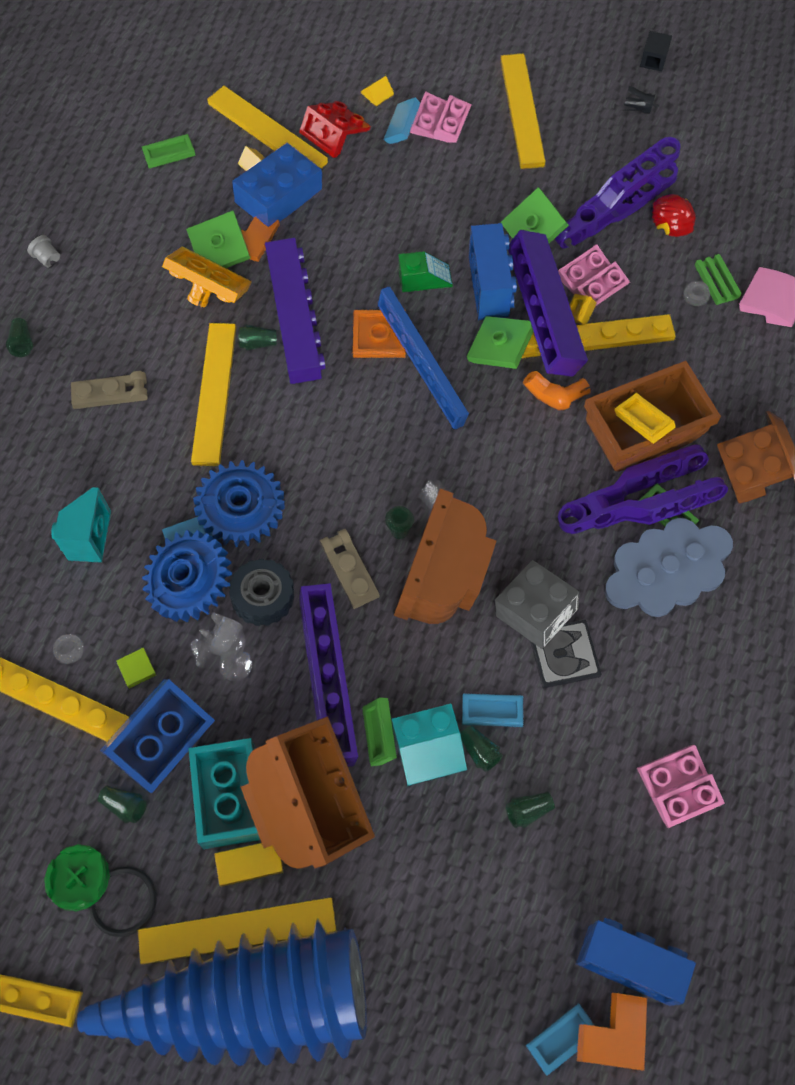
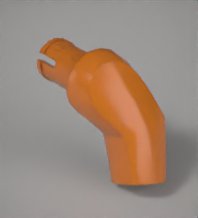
M533 371L523 380V385L537 399L557 410L568 409L571 402L591 393L590 388L585 389L589 387V384L584 378L563 387L549 382L538 371Z

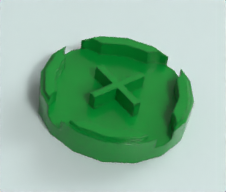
M77 844L66 847L59 852L61 854L48 865L44 878L45 891L52 902L64 910L75 912L88 909L98 902L106 891L110 878L109 864L103 854L91 846Z

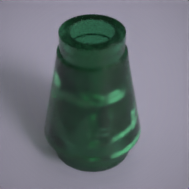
M15 318L11 321L6 341V348L15 357H25L33 349V342L27 322L22 318Z
M245 324V327H239L238 329L239 348H246L247 351L276 346V330Z
M393 507L386 514L385 522L392 536L396 539H404L413 525L414 516L406 507Z
M472 725L460 733L461 741L477 768H482L484 772H487L501 761L503 755L500 752V747Z
M108 785L103 787L98 795V802L103 804L104 807L124 823H137L144 815L147 807V802L142 799L141 794Z
M549 792L512 798L511 802L506 804V813L514 828L520 826L525 828L549 813V811L555 809L553 798Z

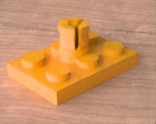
M183 246L165 257L162 266L169 270L172 276L180 279L185 278L193 282V287L187 299L196 306L201 301L200 307H207L208 299L212 292L217 294V298L224 302L235 303L248 291L252 282Z

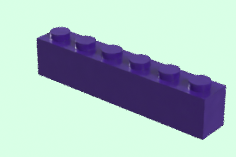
M519 230L509 243L508 252L509 255H512L513 268L547 374L573 377L587 363L588 359L546 234Z
M295 238L265 242L290 384L322 379L321 370L326 368L323 353L318 354L317 348L321 347L319 331L313 332L312 327L317 326L315 311L309 310L308 306L313 304L311 290L305 289L304 284L309 282L306 268H301L300 263H305L302 247L297 248Z
M331 583L301 586L299 603L316 719L319 720L328 716L347 766H355L358 752Z

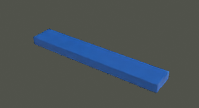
M390 286L382 289L378 301L379 309L453 429L456 430L464 426L469 415L468 411Z

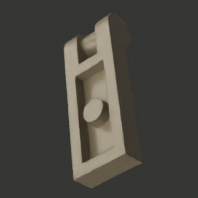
M135 371L126 376L71 382L73 409L147 400V389L144 388V384L147 383L146 374L142 371ZM128 386H134L131 391H127Z
M342 529L337 532L338 535L332 538H322L319 542L353 609L379 598L380 595L355 549L349 533L346 529ZM343 545L346 551L336 555L334 549Z

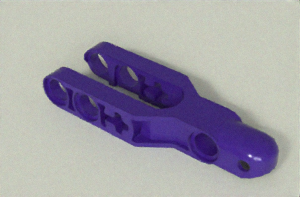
M665 137L613 174L600 191L577 209L576 214L566 221L569 226L555 238L556 243L563 249L569 248L564 241L570 238L572 240L571 244L575 246L586 238L596 235L609 224L630 216L674 184L678 176V167L674 161L680 154V142L674 137ZM670 146L676 151L673 154L667 155L662 153L661 150L664 147ZM646 161H651L655 164L649 170L642 168L641 165ZM665 169H670L673 172V175L670 177H663L660 175V172L662 170L664 171ZM626 178L627 180H630L631 178H633V182H623V179ZM646 183L654 187L649 192L642 191L640 188Z
M691 445L628 467L614 485L566 503L559 511L558 523L559 527L569 534H577L592 528L602 529L623 521L650 525L720 500L728 492V487L721 477H714L705 481L697 480L695 484L676 491L672 489L640 501H624L625 497L629 494L692 473L704 467L709 460L706 452L701 445ZM567 517H575L578 522L573 524H566L563 521Z

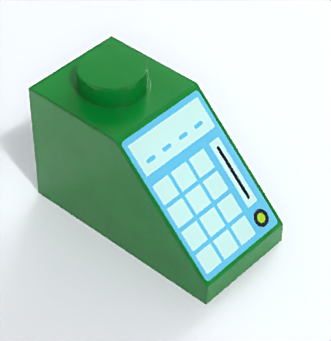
M424 251L399 254V277L402 292L453 287L449 264Z

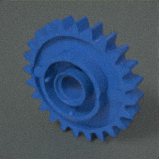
M241 460L237 467L230 461L229 468L227 469L220 464L218 473L210 470V479H201L203 487H196L198 496L193 498L196 505L194 508L195 516H199L197 518L199 526L204 525L205 534L212 532V537L216 540L223 537L224 545L233 540L235 547H238L241 540L249 546L250 539L252 538L259 543L261 542V534L269 537V527L278 528L276 519L283 518L281 510L285 509V503L282 500L284 499V492L280 490L279 481L273 482L274 474L265 475L264 466L256 470L255 462H252L249 467H245L243 460ZM236 501L246 502L241 506L234 505Z
M186 530L184 536L175 533L174 541L165 538V547L156 546L158 554L149 556L153 563L144 566L149 571V574L142 577L144 581L148 582L142 589L149 594L145 599L152 603L151 608L159 612L163 617L170 618L175 622L179 619L188 622L190 616L199 620L201 611L207 615L210 614V605L219 606L216 598L218 596H226L222 588L230 586V583L225 578L232 575V572L226 568L232 563L226 558L228 551L221 547L222 544L208 533L204 535L199 530H196L193 534Z

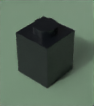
M649 31L640 67L662 72L672 35Z

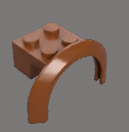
M770 411L765 412L768 426L717 444L738 503L748 502L765 496L766 491L764 487L793 477L795 483V446L782 418Z

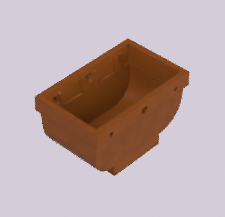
M687 361L588 398L584 405L587 411L586 421L615 471L626 470L628 467L677 451L701 437L711 426L718 424L721 415ZM635 393H638L675 422V428L654 444L616 416L615 408Z
M439 489L394 613L396 617L406 620L412 618L428 624L443 623L456 613L458 607L469 611L480 593L496 540L486 537L487 526L481 512L474 506L454 498V493Z
M328 716L266 740V745L258 747L250 753L246 765L249 783L241 786L263 847L273 846L284 863L293 868H304L310 865L317 868L327 865L375 837Z

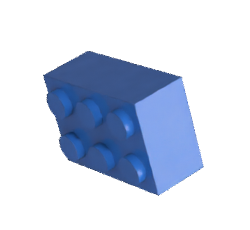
M286 143L232 181L235 203L253 218H258L269 227L277 220L280 222L322 189V169L289 143Z
M502 223L471 226L469 263L478 320H484L486 316L507 318L509 317L510 308H514L513 293L517 291L516 277H511L510 271H513L512 255H507L509 236L504 234Z
M165 679L162 680L100 751L141 787L152 793L215 720L171 680Z
M604 918L603 922L597 920L588 927L576 965L666 1005L684 1004L696 962L687 959L688 953L672 946H668L666 950L654 945V938L640 932H636L635 936L622 931V924L608 918Z

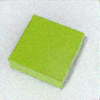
M144 648L116 660L128 688H132L156 676Z

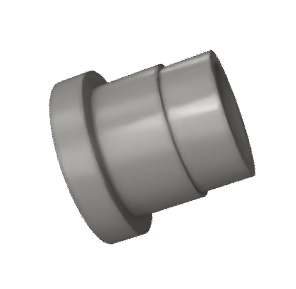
M46 235L38 236L28 246V253L33 258H37L47 268L51 266L50 261L57 262L60 259V254L52 246L51 240Z

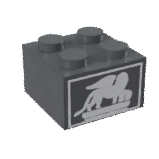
M532 560L495 599L496 617L543 649L579 609L580 591Z

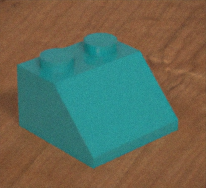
M92 487L59 511L57 522H54L52 525V538L70 561L102 562L111 510L99 488Z
M452 704L392 719V729L408 786L467 770L460 731Z

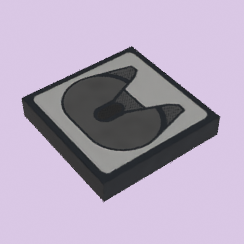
M586 620L565 623L543 649L531 642L542 688L599 678L602 675Z

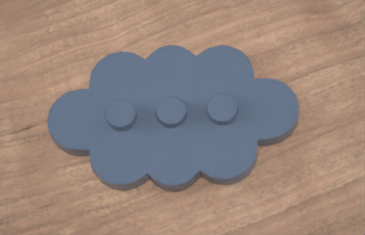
M685 518L671 520L666 524L664 530H646L641 535L638 543L630 542L618 548L614 556V567L617 572L609 577L605 585L607 600L613 606L620 609H628L639 605L646 614L654 617L667 615L672 611L675 604L683 606L693 604L698 599L701 591L709 592L715 590L723 582L725 568L722 561L729 556L733 548L731 535L719 526L711 525L699 530L692 521Z

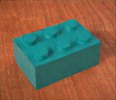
M251 738L189 748L197 842L203 849L260 840L241 786L249 783L246 772L247 760L250 753L256 749Z

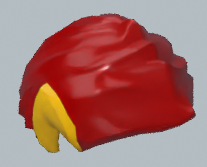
M670 194L658 198L653 203L652 218L654 219L653 223L657 227L656 229H664L666 235L675 237L688 235L694 231L696 216L691 203L686 198Z

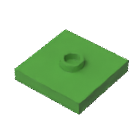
M539 187L500 222L512 238L516 236L519 230L546 234L548 243L569 226Z
M234 211L187 228L194 252L224 268L251 259Z
M486 316L468 352V361L476 364L517 369L534 332L531 322Z

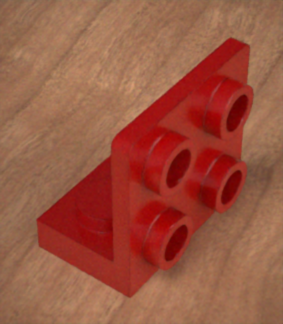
M334 101V103H319L318 105L308 106L299 133L335 158L341 153L348 134L367 132L371 126L364 121L361 115L348 110L344 103Z

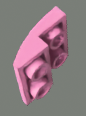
M425 92L410 133L456 143L471 104L449 95L446 101Z
M595 245L558 270L562 283L573 294L592 297L597 303L596 306L630 283L616 261L611 264L598 245Z
M759 267L739 304L740 311L765 315L766 323L792 327L795 322V277L776 270Z
M695 745L687 746L637 768L667 828L725 804L713 775L707 773Z

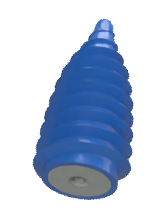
M317 918L313 935L302 937L293 922L288 940L277 942L271 929L267 928L263 945L252 947L247 935L243 933L238 951L228 954L222 941L218 940L213 958L207 961H203L198 950L195 948L191 952L189 966L178 971L173 961L169 960L164 976L152 981L146 974L143 979V985L127 992L123 989L120 995L86 1006L84 1010L78 1013V1030L81 1033L85 1032L86 1035L108 1036L111 1039L117 1037L127 1038L136 1046H140L144 1041L151 1042L155 1051L160 1055H166L172 1048V1045H174L179 1056L186 1062H191L196 1057L199 1049H201L204 1057L211 1065H217L222 1060L226 1049L233 1062L238 1066H243L247 1062L251 1049H254L257 1058L262 1064L269 1065L273 1061L277 1048L281 1049L289 1063L294 1064L299 1058L302 1046L306 1045L312 1057L316 1061H321L328 1043H333L340 1057L345 1059L349 1055L352 1041L365 1039L367 1028L364 976L355 932L353 929H346L345 927L344 930L327 933L321 921Z

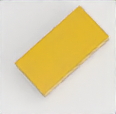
M635 393L615 408L616 416L653 444L675 428L673 419L638 393Z
M262 843L215 853L220 887L283 873L282 861L273 846L264 848Z

